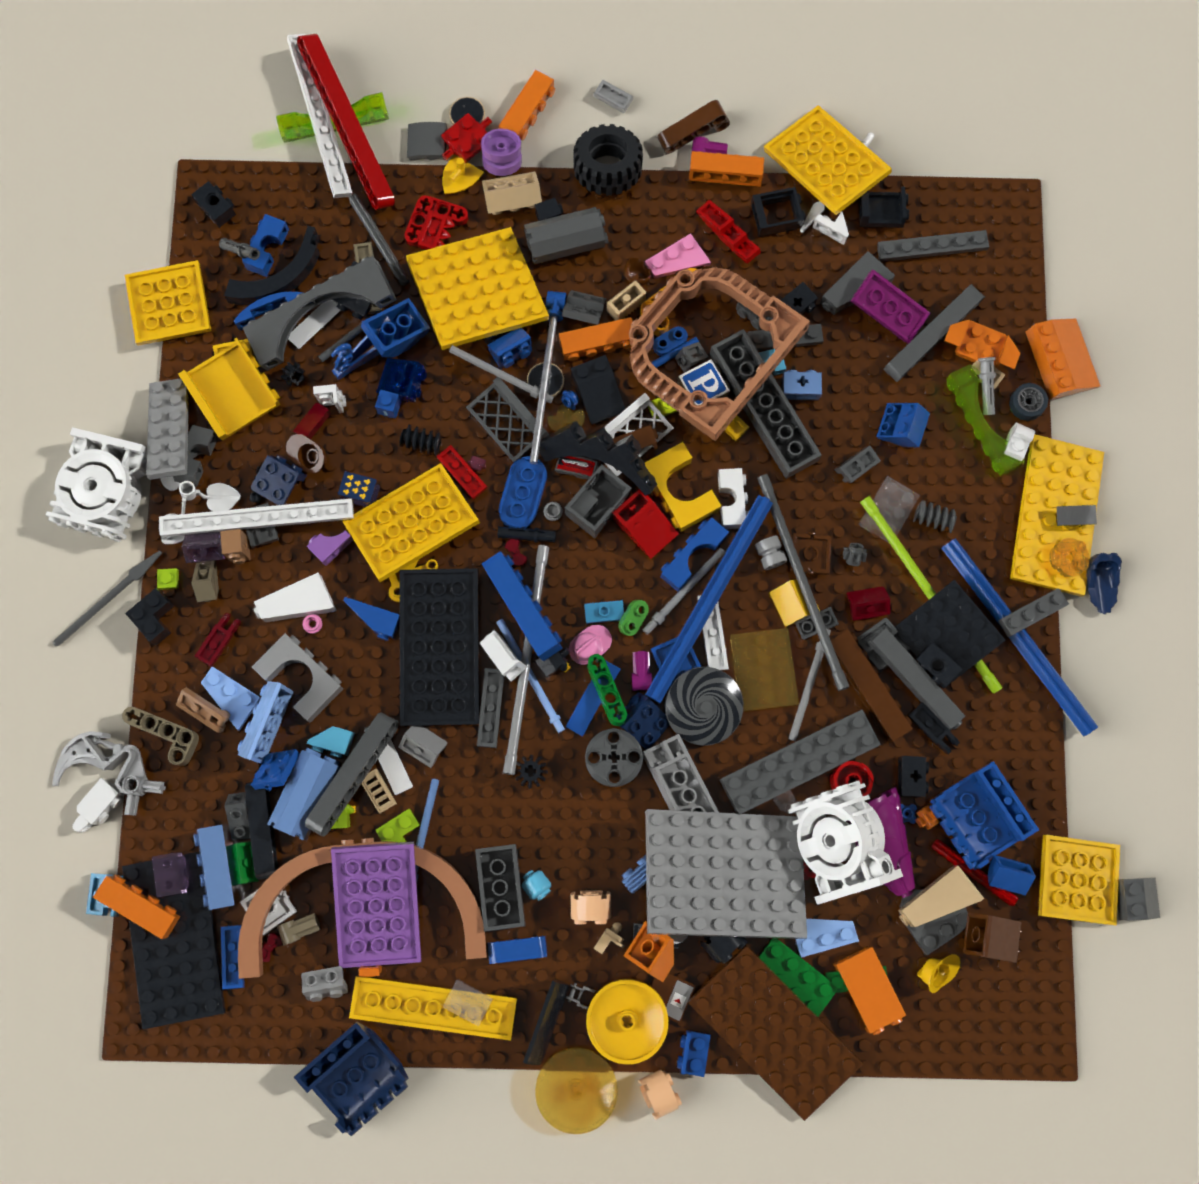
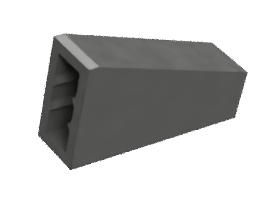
M868 251L823 295L820 303L825 311L835 315L853 305L850 300L871 270H875L891 283L895 275Z

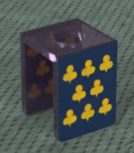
M345 471L338 496L340 499H352L355 505L367 507L377 500L380 486L376 484V479Z

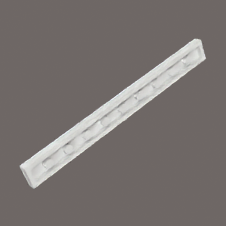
M306 34L288 35V45L333 198L352 196V189L330 115L297 45V37Z
M341 499L160 516V536L168 537L234 529L242 530L354 519L353 500Z

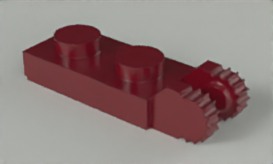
M225 613L218 624H215L194 657L213 667L232 639L233 633L236 632L241 621L235 619L229 629L225 630L223 627L226 626L231 617L229 613Z

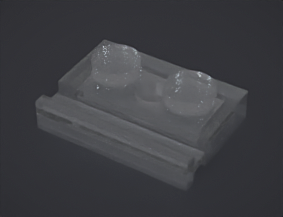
M457 979L443 1008L479 1026L493 998Z

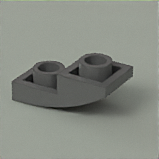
M1096 505L1056 507L1057 526L1097 525Z
M831 607L820 611L826 629L839 625ZM811 615L795 622L803 640L817 635Z

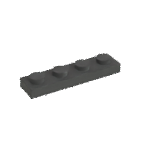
M821 324L809 325L808 330L794 347L823 344ZM758 330L747 332L757 351L774 349L770 331Z
M1057 588L1005 616L998 622L1009 638L1066 607L1069 603L1061 590Z
M485 668L477 747L497 748L504 676L499 669Z

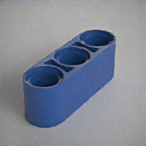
M545 936L487 943L489 964L548 957Z

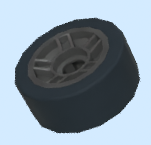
M1022 384L1016 388L1010 397V410L1020 420H1035L1048 406L1047 393L1037 384Z

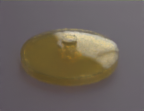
M578 1047L564 1049L551 1056L542 1066L535 1088L537 1106L544 1119L554 1128L569 1134L588 1133L604 1124L612 1114L618 1096L617 1080L610 1064L598 1053Z

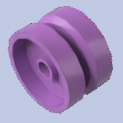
M500 128L491 130L482 137V163L489 173L497 176H506L518 171L522 164L519 135L509 129Z

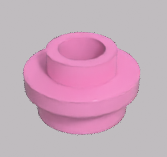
M310 614L304 618L303 628L310 634L317 633L322 628V620L319 616ZM312 621L316 622L315 627H310Z

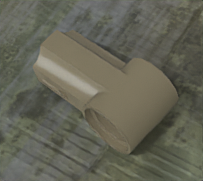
M315 913L277 926L283 946L321 930Z

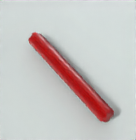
M936 839L932 843L931 848L955 866L958 865L963 872L1008 905L1014 906L1017 903V896L1010 891L989 886L987 874L980 869H969L962 856L942 841Z

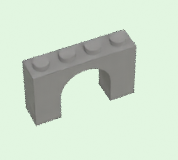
M285 633L252 668L268 682L272 681L290 664L302 663L307 665L312 672L313 682L309 691L293 708L311 723L343 690L340 686L342 681L334 674L330 676L326 672L328 668L321 661L316 663L312 659L314 655L307 648L303 650L299 646L301 642L294 635L289 637Z

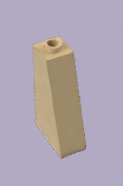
M956 865L949 868L898 910L901 914L899 918L906 926L917 927L980 902L984 897L961 868Z

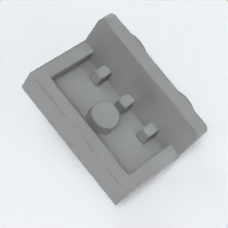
M341 966L301 974L302 993L307 1000L317 1002L321 1001L324 997L338 998L342 994L348 993V985L343 979V968Z

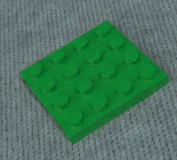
M772 938L758 956L817 1016L821 1014L838 991L837 988L833 987L829 979L777 938Z

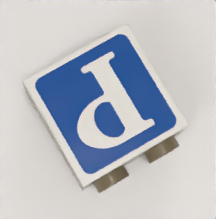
M712 359L678 377V385L690 393L701 390L707 394L708 398L713 399L729 396L730 386L726 380H723L720 368L717 364L713 363ZM700 400L694 402V404L701 405L703 403Z

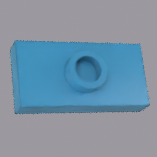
M623 600L584 604L586 624L620 621L624 614Z

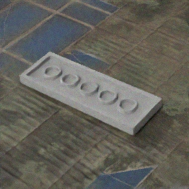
M181 379L149 383L146 476L149 480L187 474L189 391Z

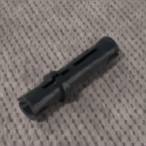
M499 526L498 539L555 543L556 530Z

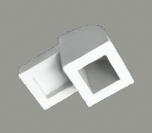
M1016 422L1008 433L1004 444L1006 445L1004 454L1022 461L1030 442L1034 438L1035 430Z

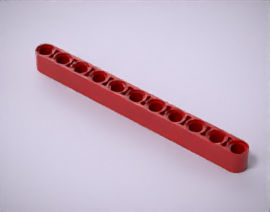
M318 34L298 36L297 45L373 208L378 210L394 206L393 193Z

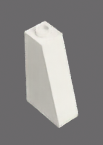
M319 573L254 601L256 608H253L257 618H261L264 622L337 611L324 580Z

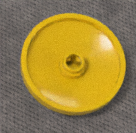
M635 979L615 980L602 987L593 997L587 1011V1032L595 1049L608 1060L619 1064L640 1063L652 1057L660 1049L668 1031L667 1008L661 996L648 984Z

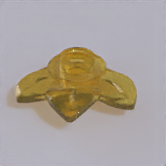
M561 404L556 416H548V425L554 431L574 421H577L582 426L585 419L584 411L581 409L573 413L564 404Z

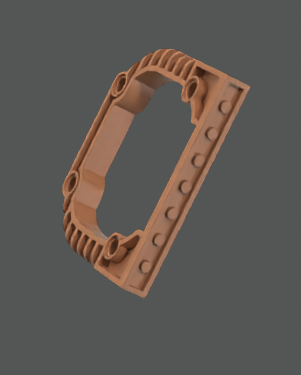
M712 267L703 270L701 268L693 272L684 269L678 272L674 278L671 277L668 280L664 290L656 294L651 305L648 304L644 308L639 319L636 318L632 322L631 329L629 330L631 367L637 380L646 389L677 410L679 415L716 441L809 328L810 321L775 296L769 297L765 292L759 290L758 287L749 283L748 280L728 269ZM682 281H689V283L683 284ZM702 289L719 290L734 298L759 316L760 328L764 331H770L775 352L765 364L761 363L758 366L755 376L748 378L744 384L745 388L734 401L728 397L708 398L707 394L701 390H696L692 393L688 392L660 372L649 361L647 355L654 344L653 332L681 300L694 298ZM765 317H771L772 320H765ZM637 335L643 336L641 339L634 338ZM697 400L703 402L701 405L694 404Z

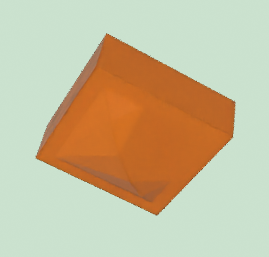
M382 965L360 966L358 969L359 976L365 978L379 976L382 971Z

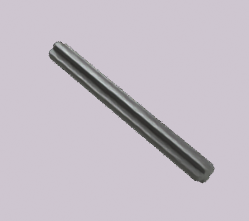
M357 194L349 196L351 205L401 286H405L410 282L408 276Z

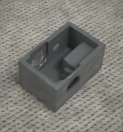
M601 464L567 504L565 515L593 538H596L612 519V513L631 496L632 488Z

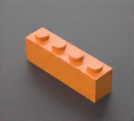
M535 70L499 124V129L514 131L519 135L520 140H524L529 127L535 124L538 113L544 110L546 101L554 95V79Z
M692 151L689 181L761 187L764 157Z
M629 317L559 333V342L564 361H575L583 356L593 357L601 352L611 353L618 348H631L629 330L631 329L632 318Z
M115 874L114 876L105 877L93 896L94 899L160 939L168 938L180 918L179 915L175 914L177 910L168 905L162 906L159 904L160 900L152 895L147 897L142 894L143 890L135 885H127L124 883L126 880Z

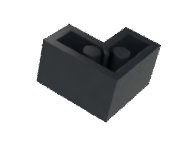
M157 588L153 589L125 613L146 639L156 646L171 634L160 618L171 610L174 605Z

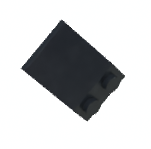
M606 355L571 368V377L591 425L615 417L625 410L617 382Z

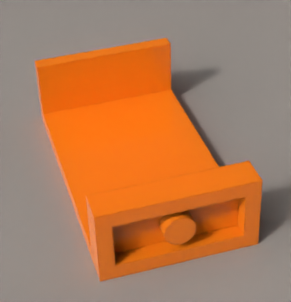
M868 946L833 963L836 971L840 972L866 1025V1032L873 1033L874 1035L879 1034L885 1030V1026L899 1024L903 1021L902 1018L907 1016L873 947Z

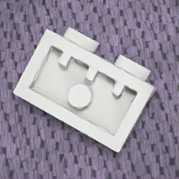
M336 384L313 387V393L320 404H323V406L335 404L338 411L344 413L343 407H346V398Z

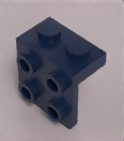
M278 454L276 456L267 455L251 485V489L277 505H285L296 482L304 481L307 474L303 473V469L298 465L292 464L291 466L286 463L287 459Z
M638 692L630 698L629 703L625 707L627 711L626 721L618 727L634 736L639 744L647 750L652 747L668 728L669 723L666 714L648 697ZM617 714L616 717L620 720L622 715Z

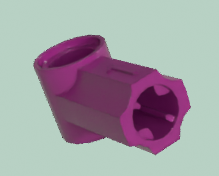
M702 136L693 139L692 151L727 154V143L711 142Z
M633 652L632 691L648 690L652 683L649 652Z

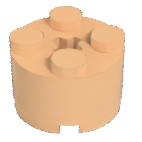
M602 890L580 891V895L576 896L575 892L570 893L571 919L574 920V924H586L587 921H595V924H606L607 920L611 918V892L607 891V894L603 895Z
M660 1069L638 1080V1083L642 1085L640 1090L648 1108L652 1107L654 1110L652 1116L655 1120L677 1110L678 1106L682 1105L679 1095L674 1093L671 1088L674 1085L669 1073L666 1074L665 1070L662 1071Z

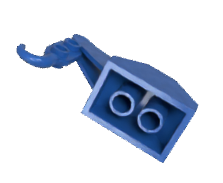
M408 298L362 321L361 328L366 336L353 350L349 343H344L332 352V357L338 355L332 372L339 380L378 355L382 357H396L411 349L429 332L430 327ZM374 345L372 349L363 354L367 349Z

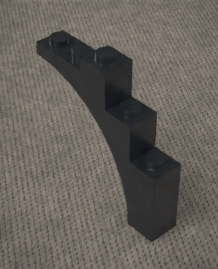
M574 421L540 441L539 453L545 462L566 456L588 457L609 464L624 473L637 485L645 496L650 494L657 486L654 476L650 474L644 461L638 456L642 448L632 434L614 443L611 435L605 428L586 436L583 428L577 421Z

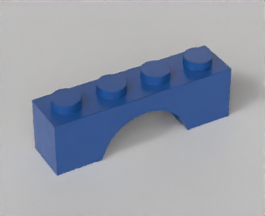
M712 517L709 521L704 520L698 527L700 531L696 535L692 534L687 539L685 548L682 549L680 547L673 555L675 559L671 563L667 562L661 568V578L677 592L691 578L692 574L688 567L690 555L702 548L716 550L729 534V531Z

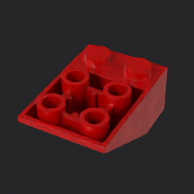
M640 489L612 513V519L650 559L679 535L654 501L648 495L645 496Z

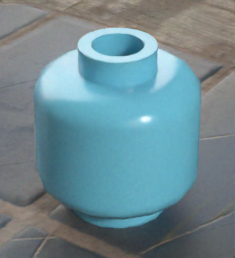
M531 870L523 876L525 881L521 887L530 899L540 901L551 892V882L542 871L534 872Z

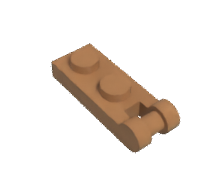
M187 687L181 690L176 706L212 730L222 733L226 727L225 722L230 718V713L220 710Z

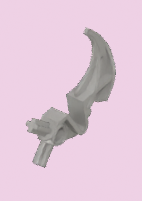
M90 731L74 737L60 754L52 786H59L60 779L65 770L75 764L88 763L104 771H113L127 759L114 783L121 793L127 794L125 815H137L139 796L145 795L146 792L163 794V790L166 787L164 782L150 781L146 778L141 753L136 746H124L107 740L103 741L101 738H111V734ZM98 744L112 749L113 756L106 757ZM136 781V782H137V786H136V788L134 789V788H133V785H134V782Z

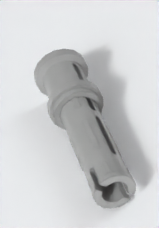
M996 357L978 358L981 369L979 377L982 379L983 415L995 414L994 378L996 373L994 372V360H996Z

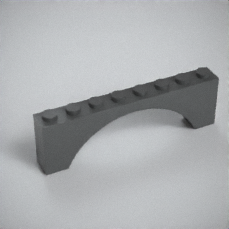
M373 256L365 257L355 266L347 267L344 272L331 276L326 282L313 286L308 292L300 293L295 299L282 303L279 308L266 312L264 316L257 320L248 322V325L244 326L243 330L260 366L268 371L284 362L286 343L293 328L307 312L319 304L336 298L348 297L368 301L381 309L396 301L397 299L379 262Z

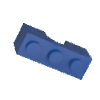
M265 214L263 220L259 221L258 230L252 236L250 246L257 248L260 256L257 260L242 258V262L247 270L267 277L274 260L271 254L265 252L264 249L270 243L283 244L289 231L285 221Z

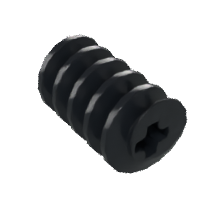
M409 424L406 429L402 430L399 445L400 447L405 445L408 449L413 446L415 451L420 448L422 453L427 450L429 455L434 452L435 456H437L441 446L440 432L434 437L433 430L427 435L426 428H423L420 433L418 426L412 431L411 424Z

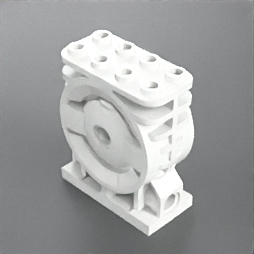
M72 427L70 435L74 439L69 450L71 458L63 464L58 472L54 491L56 501H50L49 504L54 508L52 512H46L45 516L49 517L48 521L57 523V526L66 529L72 527L74 530L86 533V531L92 532V535L101 538L107 536L109 539L121 542V539L126 540L127 536L123 534L124 529L130 528V524L127 521L133 518L141 500L139 478L146 475L147 448L142 444ZM100 465H107V466H109V467L112 469V471L114 472L115 477L113 476V474H112L109 470H107L106 468H104V467H102V466H100ZM115 478L121 480L122 484L116 483ZM76 501L87 508H92L93 510H86L78 507Z
M860 781L845 784L834 790L823 792L821 795L807 798L805 801L791 804V809L788 810L789 814L794 812L797 814L798 819L792 821L793 825L798 824V847L805 863L816 873L815 882L820 895L815 897L817 905L903 877L901 868L895 870L889 854L884 852L885 833L882 822L873 807L865 802L870 797L869 795L862 796L860 789L866 786L865 783L860 784ZM826 814L835 815L825 818ZM858 841L859 846L855 847V843ZM850 858V860H849L846 864H842V863H841V862L846 861V860H848V859Z

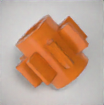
M929 805L917 811L918 818L915 819L920 828L925 826L927 830L940 822L929 808Z

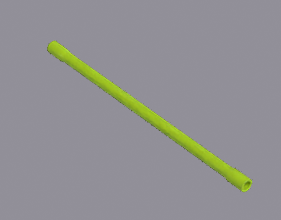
M868 496L860 503L868 515L875 521L928 600L932 598L936 592L881 515L879 508L872 498ZM982 659L974 665L992 694L1003 688Z

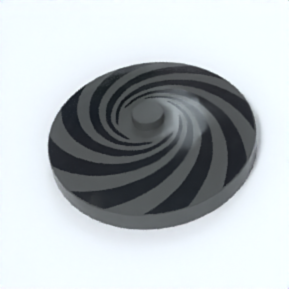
M695 667L681 673L670 685L665 698V714L673 731L679 734L682 739L696 745H713L728 738L738 727L743 714V698L736 682L725 672L712 667Z

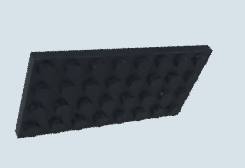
M478 569L400 570V726L479 724Z
M200 851L122 866L123 877L126 880L124 883L141 888L143 890L142 894L147 897L149 895L156 897L160 900L159 904L164 907L168 905L177 910L175 914L180 916L166 939H160L129 920L143 1029L226 1013L212 910H208V906L204 907L202 895L206 894L205 886L201 887L199 875L203 874L202 866L198 867L196 857L197 854H200Z

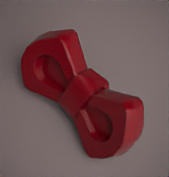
M510 539L506 542L504 548L510 552L514 566L520 567L526 563L527 557L521 554L518 549L520 541Z
M268 934L267 941L262 947L263 962H269L270 952L275 947L282 945L281 937L278 934Z

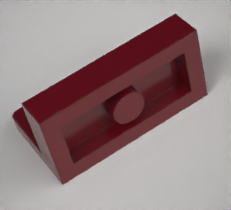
M883 586L847 592L853 621L890 615V597Z

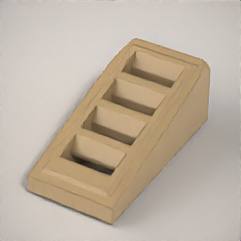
M378 769L369 772L361 784L378 813L381 814L397 803ZM374 777L378 779L369 785L367 783V781L371 780ZM381 784L382 787L373 792L371 791V788ZM385 791L386 794L377 799L375 798L377 794ZM389 798L390 801L382 806L379 805V802Z

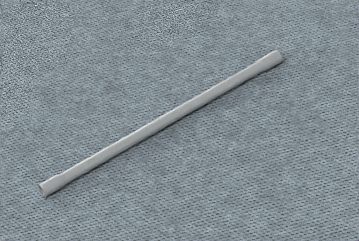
M539 545L537 549L532 588L533 595H531L533 601L537 600L539 604L549 547ZM526 636L521 662L528 668L519 674L509 743L503 773L508 775H515L517 749L533 647Z

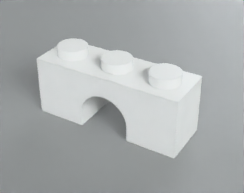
M742 468L719 469L718 472L719 493H729L735 500L733 505L722 506L721 525L725 529H739L749 512L745 511V504H748L747 492L744 493L743 486H746V474H742Z

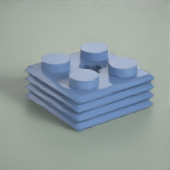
M646 855L637 861L639 866L634 870L629 868L621 875L623 877L622 883L630 890V893H635L646 883Z

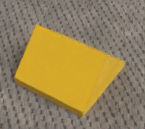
M797 579L790 580L769 592L785 627L810 616Z

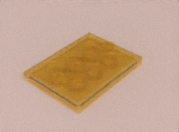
M788 628L731 634L730 641L736 684L742 694L743 712L799 705Z

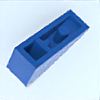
M344 597L343 601L378 634V638L386 641L389 638L395 639L400 625L399 614Z

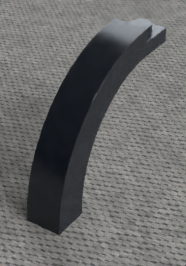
M307 226L297 255L280 272L257 281L229 279L224 294L227 302L236 305H250L263 297L281 292H291L297 288L311 273L320 255L317 248L319 235L315 227Z

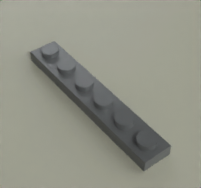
M986 230L881 241L877 243L880 262L984 251L989 248Z

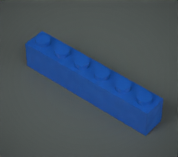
M500 551L483 562L482 566L537 656L545 661L563 649L559 643L562 639L556 631L553 632L550 626H552L549 618L546 615L543 617L540 611L543 609L537 600L533 601L531 597L533 592L529 586L523 585L522 580L524 578L518 569L516 571L513 569L512 565H514L511 557L509 555L505 556Z

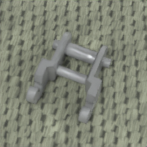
M574 983V985L570 984L572 989L569 997L566 996L565 998L570 1003L574 1001L577 1002V1006L588 1009L589 1006L580 1003L584 990L595 993L596 990L583 986V988L576 986L577 983ZM575 990H580L578 998L574 999Z

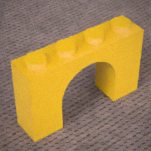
M683 442L645 462L646 468L654 476L657 483L653 493L656 497H660L663 510L666 513L669 512L672 517L670 519L675 529L678 528L680 532L717 513L721 509V504L712 490L691 501L678 500L668 491L667 480L670 475L692 462V456Z

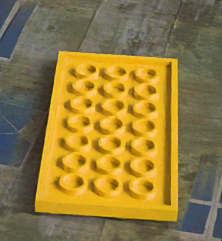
M1034 434V438L1029 446L1010 579L1052 590L1058 588L1061 592L1081 597L1085 595L1087 567L1091 555L1094 525L1057 526L1056 507L1096 505L1097 511L1104 452Z

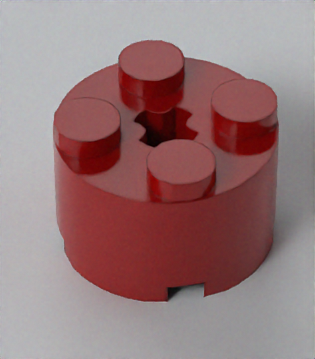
M848 761L837 766L830 776L832 790L849 784L848 781L854 778L855 782L865 783L866 787L860 789L862 796L870 794L874 778L871 770L865 764L857 761Z

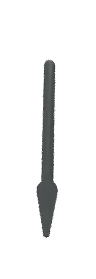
M156 552L133 567L126 578L53 641V645L56 647L60 646L129 584L141 579L162 552Z

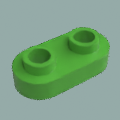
M633 600L629 604L618 624L619 631L622 634L632 636L637 633L649 611L645 601Z

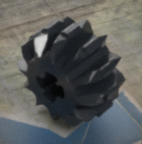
M530 755V761H527L526 757L523 756L524 764L516 763L521 769H515V773H521V775L515 779L519 781L524 778L521 782L523 787L527 781L529 782V789H532V782H535V785L539 787L540 784L537 780L540 779L543 782L546 780L541 774H548L547 770H541V768L546 766V763L538 765L541 761L540 757H537L534 762L533 755ZM532 766L536 771V774L533 773V777H529V774L526 773V769L529 770L528 767Z

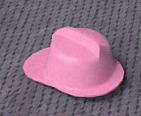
M592 625L578 634L570 642L569 646L572 660L578 664L586 665L590 656L594 654L603 655L612 643V636L609 630L601 625Z

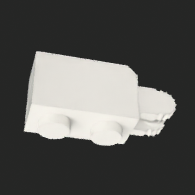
M100 778L77 805V812L80 815L72 824L74 831L84 833L92 825L104 823L109 817L108 813L112 808H116L122 802L124 793H121L108 779Z

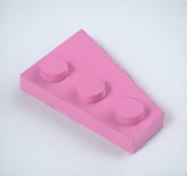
M691 234L645 261V266L647 269H650L654 279L676 274V272L684 269L711 265L710 260Z

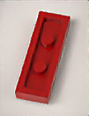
M452 445L436 456L472 500L488 489Z

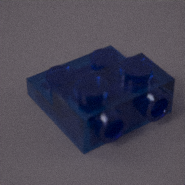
M387 358L376 393L379 394L380 390L399 394L401 401L415 402L416 398H419L421 395L420 385L422 380L426 379V368L420 362Z

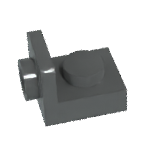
M697 342L683 347L676 355L675 360L683 372H686L691 366L706 361L708 355L701 344Z

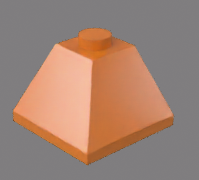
M645 921L625 952L624 957L653 977L664 982L674 965V939L668 935L647 934V921Z

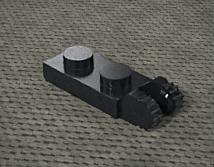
M923 702L908 715L910 720L947 755L951 752V749L942 741L945 736L955 746L960 743L950 732L951 730Z

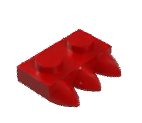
M430 212L418 241V247L428 250L445 245L441 239L451 237L445 228L454 227V222L448 217Z

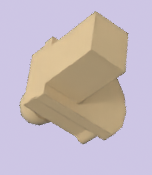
M615 922L611 930L606 928L594 947L596 951L603 954L610 941L621 948L625 947L622 944L624 939L617 935L622 929L621 923Z

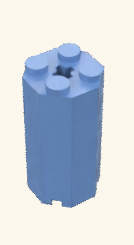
M306 748V751L302 750L269 819L268 825L307 841L312 830L305 827V821L341 767L338 766L339 761L327 756L322 759L320 758V753Z

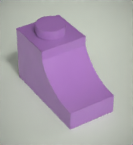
M346 530L332 537L323 536L320 533L309 540L307 547L327 566L353 541V538Z

